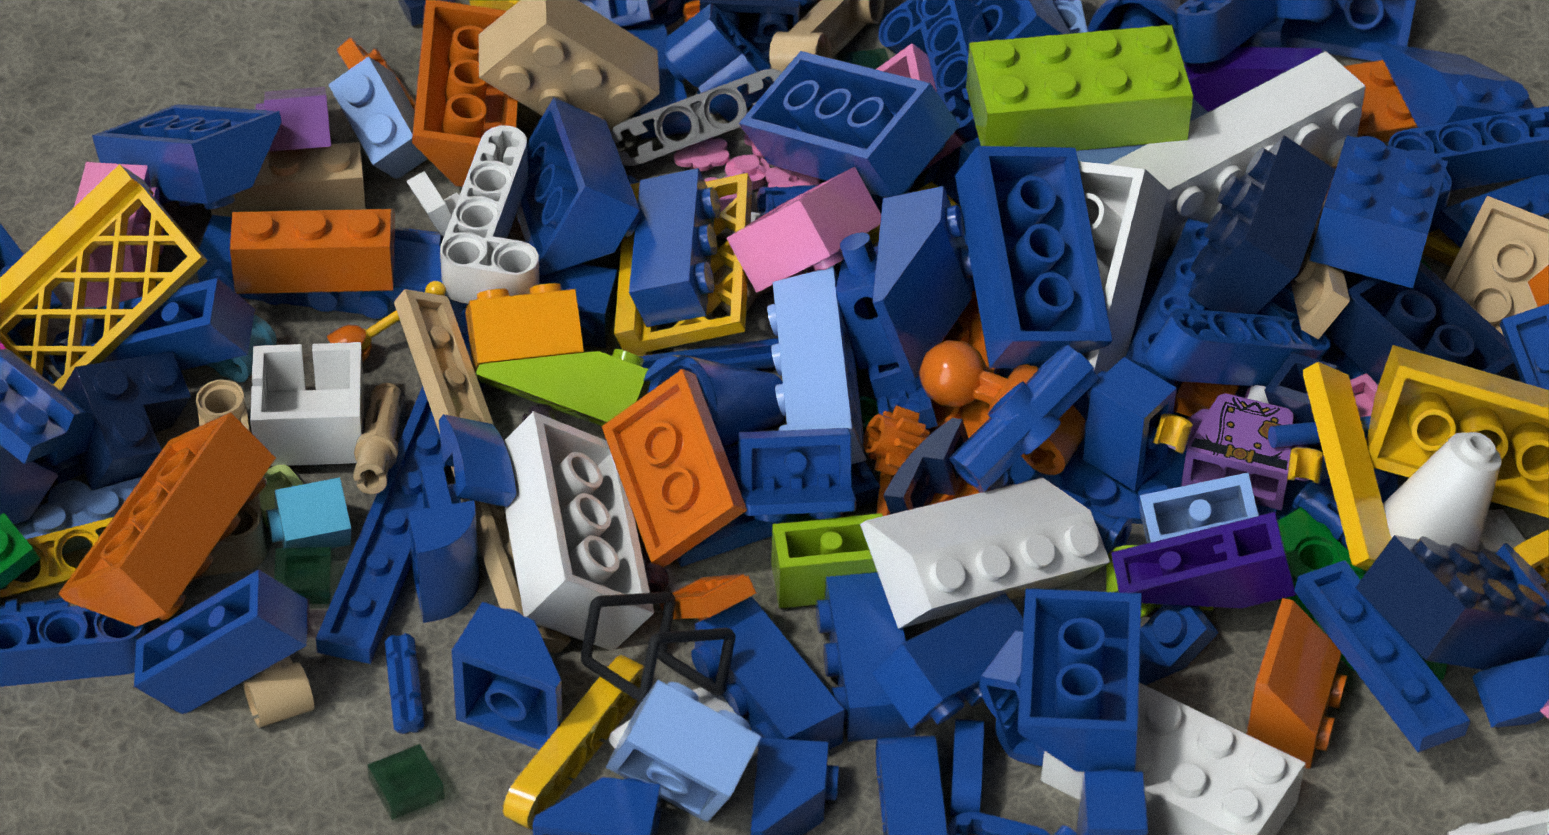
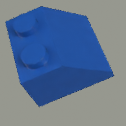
M482 602L451 650L456 720L540 750L563 722L561 678L533 619L527 618L513 609H502Z

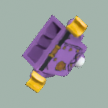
M1260 385L1248 388L1244 398L1226 393L1218 395L1210 409H1201L1187 419L1173 414H1162L1153 441L1155 444H1167L1168 447L1181 454L1186 450L1181 486L1248 472L1256 504L1278 510L1283 508L1288 480L1294 481L1296 478L1300 481L1312 480L1313 483H1320L1324 454L1319 450L1309 448L1308 444L1277 448L1270 446L1268 440L1269 427L1293 424L1294 414L1288 408L1269 404L1264 391L1266 387Z

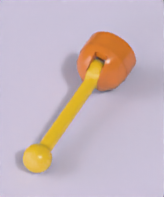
M431 281L427 284L425 293L445 296L446 288L439 281ZM396 310L368 329L361 328L358 325H346L338 328L326 337L330 343L361 342L363 363L370 356L372 338L400 321Z

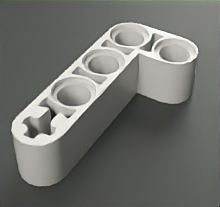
M497 126L486 131L481 137L440 246L442 283L446 288V296L451 300L468 304L470 300L477 299V293L491 289H507L509 296L530 294L529 288L540 285L539 255L536 249L529 243L507 239L528 183L527 138L518 128Z

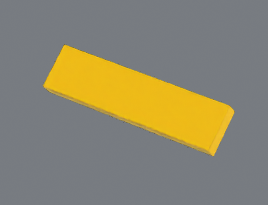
M1316 362L1303 369V377L1351 563L1357 568L1368 571L1392 538L1349 375Z

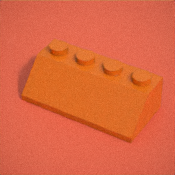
M426 0L412 144L455 186L463 187L484 133L497 126H512L516 128L518 101L479 78V34L507 11L440 0Z
M231 412L169 440L58 594L66 602L135 627L157 618L162 621L167 620L185 602L186 596L183 594V591L189 582L198 578L211 565L213 556L210 552L217 542L225 539L238 526L240 517L237 514L244 503L255 498L265 487L267 480L263 476L276 457Z

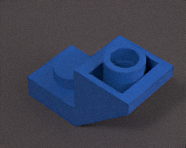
M1163 604L1140 628L1139 683L1148 685L1185 669L1219 633L1198 606Z

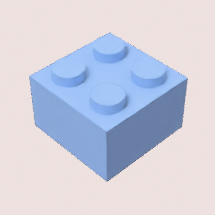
M657 680L634 712L606 768L624 778H634L646 783L661 784L662 799L708 822L731 797L761 736L749 730L750 724L741 716L727 710H720L718 713L698 702L699 696L690 688L676 682L665 684Z

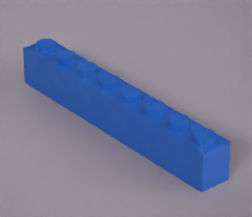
M212 214L199 251L208 261L197 271L198 280L202 282L218 278L235 292L230 256L232 217ZM395 239L393 291L253 293L238 295L241 298L261 300L272 305L283 303L312 307L322 312L334 310L363 314L369 318L380 319L396 311L394 301L404 289L425 292L427 284L431 281L442 283L441 245ZM577 264L547 275L539 273L540 284L558 283L561 284V290L576 289L583 347L595 346L606 348L616 312L618 291L617 269ZM449 298L457 323L467 326L465 310L468 304Z

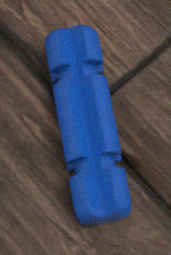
M407 633L400 636L391 635L385 641L393 726L400 734L416 733L424 727V714L415 639Z

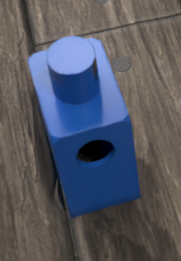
M863 232L855 233L844 238L840 243L844 259L841 262L836 297L859 370L866 369L868 366L895 363L897 360L873 305L878 246H873L869 234Z

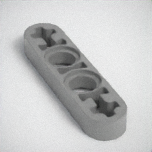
M776 69L762 70L621 122L611 131L615 144L622 140L620 132L624 129H630L633 136L648 132L643 122L653 118L655 134L664 146L662 149L653 151L652 141L641 144L637 147L639 155L635 158H630L627 152H620L619 156L622 164L626 166L639 165L741 127L739 122L747 114L745 99L737 90V87L747 84L748 94H751L763 88L762 79L770 77L771 81L774 82L782 71ZM719 94L732 96L738 104L737 116L729 123H718L710 115V102ZM671 112H683L691 121V131L681 141L670 140L663 133V119Z

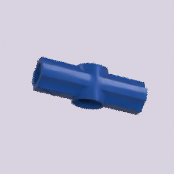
M1069 345L1062 346L1026 383L1021 382L1006 393L988 412L987 415L990 418L949 458L957 473L979 492H985L989 487L993 486L998 478L1005 471H1008L1010 466L1022 454L1027 455L1031 453L1058 428L1061 423L1059 418L1099 379L1094 371V367L1081 353L1075 351Z

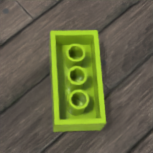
M1172 25L969 43L966 89L981 146L1076 148V151L1188 140L1193 93Z

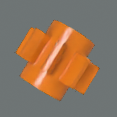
M896 405L893 413L885 410L883 415L877 414L870 420L865 430L863 447L865 452L869 453V458L876 460L875 470L894 476L909 455L930 435V432L925 429L926 425L918 422L920 413Z

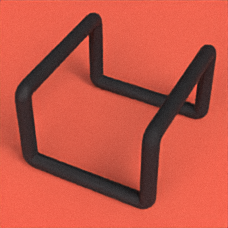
M671 592L598 596L590 603L581 651V661L586 668L640 702L643 701L652 688L657 658L708 692L719 696L726 690L735 644V633L730 628L671 632L676 598ZM664 603L659 633L654 634L648 642L640 688L592 658L601 607ZM724 639L716 683L667 652L668 643Z

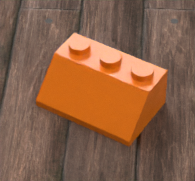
M395 209L232 212L230 256L235 293L393 291Z

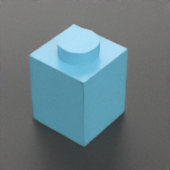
M340 477L275 490V509L266 510V516L272 543L282 541L285 557L351 545V524Z

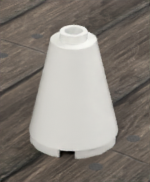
M1477 432L1454 434L1383 503L1391 538L1397 535L1419 540L1421 536L1435 541L1437 544L1450 546L1452 543H1457L1468 550L1477 552L1501 466V456L1494 443L1485 435Z

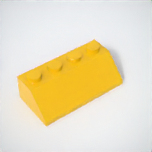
M1393 345L1375 393L1366 440L1373 468L1410 478L1454 434L1477 432L1488 437L1494 443L1501 456V466L1491 502L1549 518V390Z

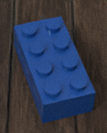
M803 51L796 55L739 122V125L768 164L826 181L855 166L869 193L885 198L902 195L907 192L923 169L935 155L943 150L948 139L960 126L931 83Z

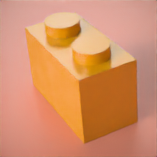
M547 283L529 288L530 294L509 296L507 289H491L477 293V299L470 300L465 310L471 359L475 373L479 364L583 353L584 348L576 289L561 290V284Z

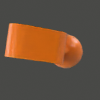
M947 340L936 344L925 354L919 375L927 397L939 405L961 407L978 399L989 403L988 410L990 411L1006 393L1019 383H1026L1039 368L1028 364L1018 365L1013 369L1009 377L1005 378L987 371L980 352L965 341ZM1074 405L1059 418L1061 423L1049 438L1031 453L1021 455L1038 472L1047 475H1058L1061 473L1085 438L1086 421Z

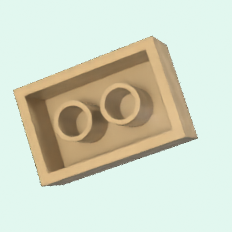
M520 0L479 34V78L542 116L553 97L606 120L611 132L615 126L624 122L660 94L658 50L578 0Z

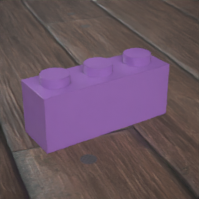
M325 87L265 92L264 103L256 104V110L279 111L282 122L269 152L331 146Z

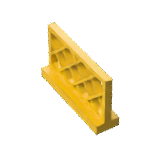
M120 164L0 277V342L6 349L12 351L41 375L43 374L45 355H66L64 374L53 384L60 390L64 387L75 367L101 363L208 261L153 196L154 192L144 180ZM144 205L151 213L149 236H127L129 217ZM162 227L169 235H161ZM113 245L110 272H88L90 254L99 246ZM126 245H148L145 272H123ZM160 245H178L187 255V258L172 272H157ZM61 282H74L72 309H50L52 291ZM87 282H109L106 309H84ZM122 282H144L142 300L133 309H119ZM23 318H36L33 346H16L7 334ZM49 318L70 319L67 346H46ZM83 319H105L103 337L94 346H80ZM25 355H32L31 363Z
M748 173L705 182L708 188H715L719 199L723 196L737 194V197L720 211V216L714 218L713 229L716 236L726 227L737 232L751 223L753 183ZM640 182L630 184L637 203ZM635 230L628 238L623 237L614 335L622 350L637 356L652 355L654 350L745 332L748 277L728 241L720 248L717 247V254L711 256L710 266L713 274L724 264L732 268L733 271L718 285L714 284L713 293H708L706 316L721 302L731 306L730 316L708 320L705 318L706 316L678 321L672 328L657 331L658 325L646 327L629 294Z

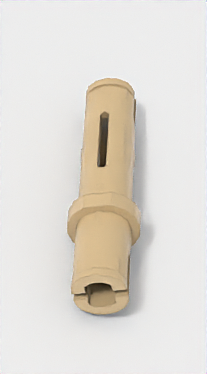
M382 383L373 389L371 404L364 426V434L356 441L354 456L357 464L354 469L353 478L354 481H357L358 489L366 494H377L385 489L388 481V471L396 463L398 445L395 439L404 406V397H400L401 390L395 384Z

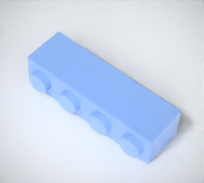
M834 267L774 281L775 304L768 305L767 311L772 331L775 336H778L779 343L771 346L776 371L779 376L782 375L783 380L782 384L775 386L776 398L782 415L786 416L787 424L780 426L779 431L849 428L851 433V464L867 461L866 452L863 447L864 433L855 357L836 297L838 276Z

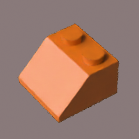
M1286 598L1281 600L1255 683L1247 735L1305 762V768L1310 769L1316 749L1327 752L1335 718L1328 717L1326 714L1329 706L1340 708L1348 676L1338 674L1342 654L1340 650L1293 600Z

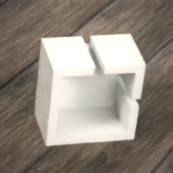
M361 342L312 344L316 390H306L302 344L253 346L251 432L276 457L271 466L357 463L354 456L356 441L364 434V376Z

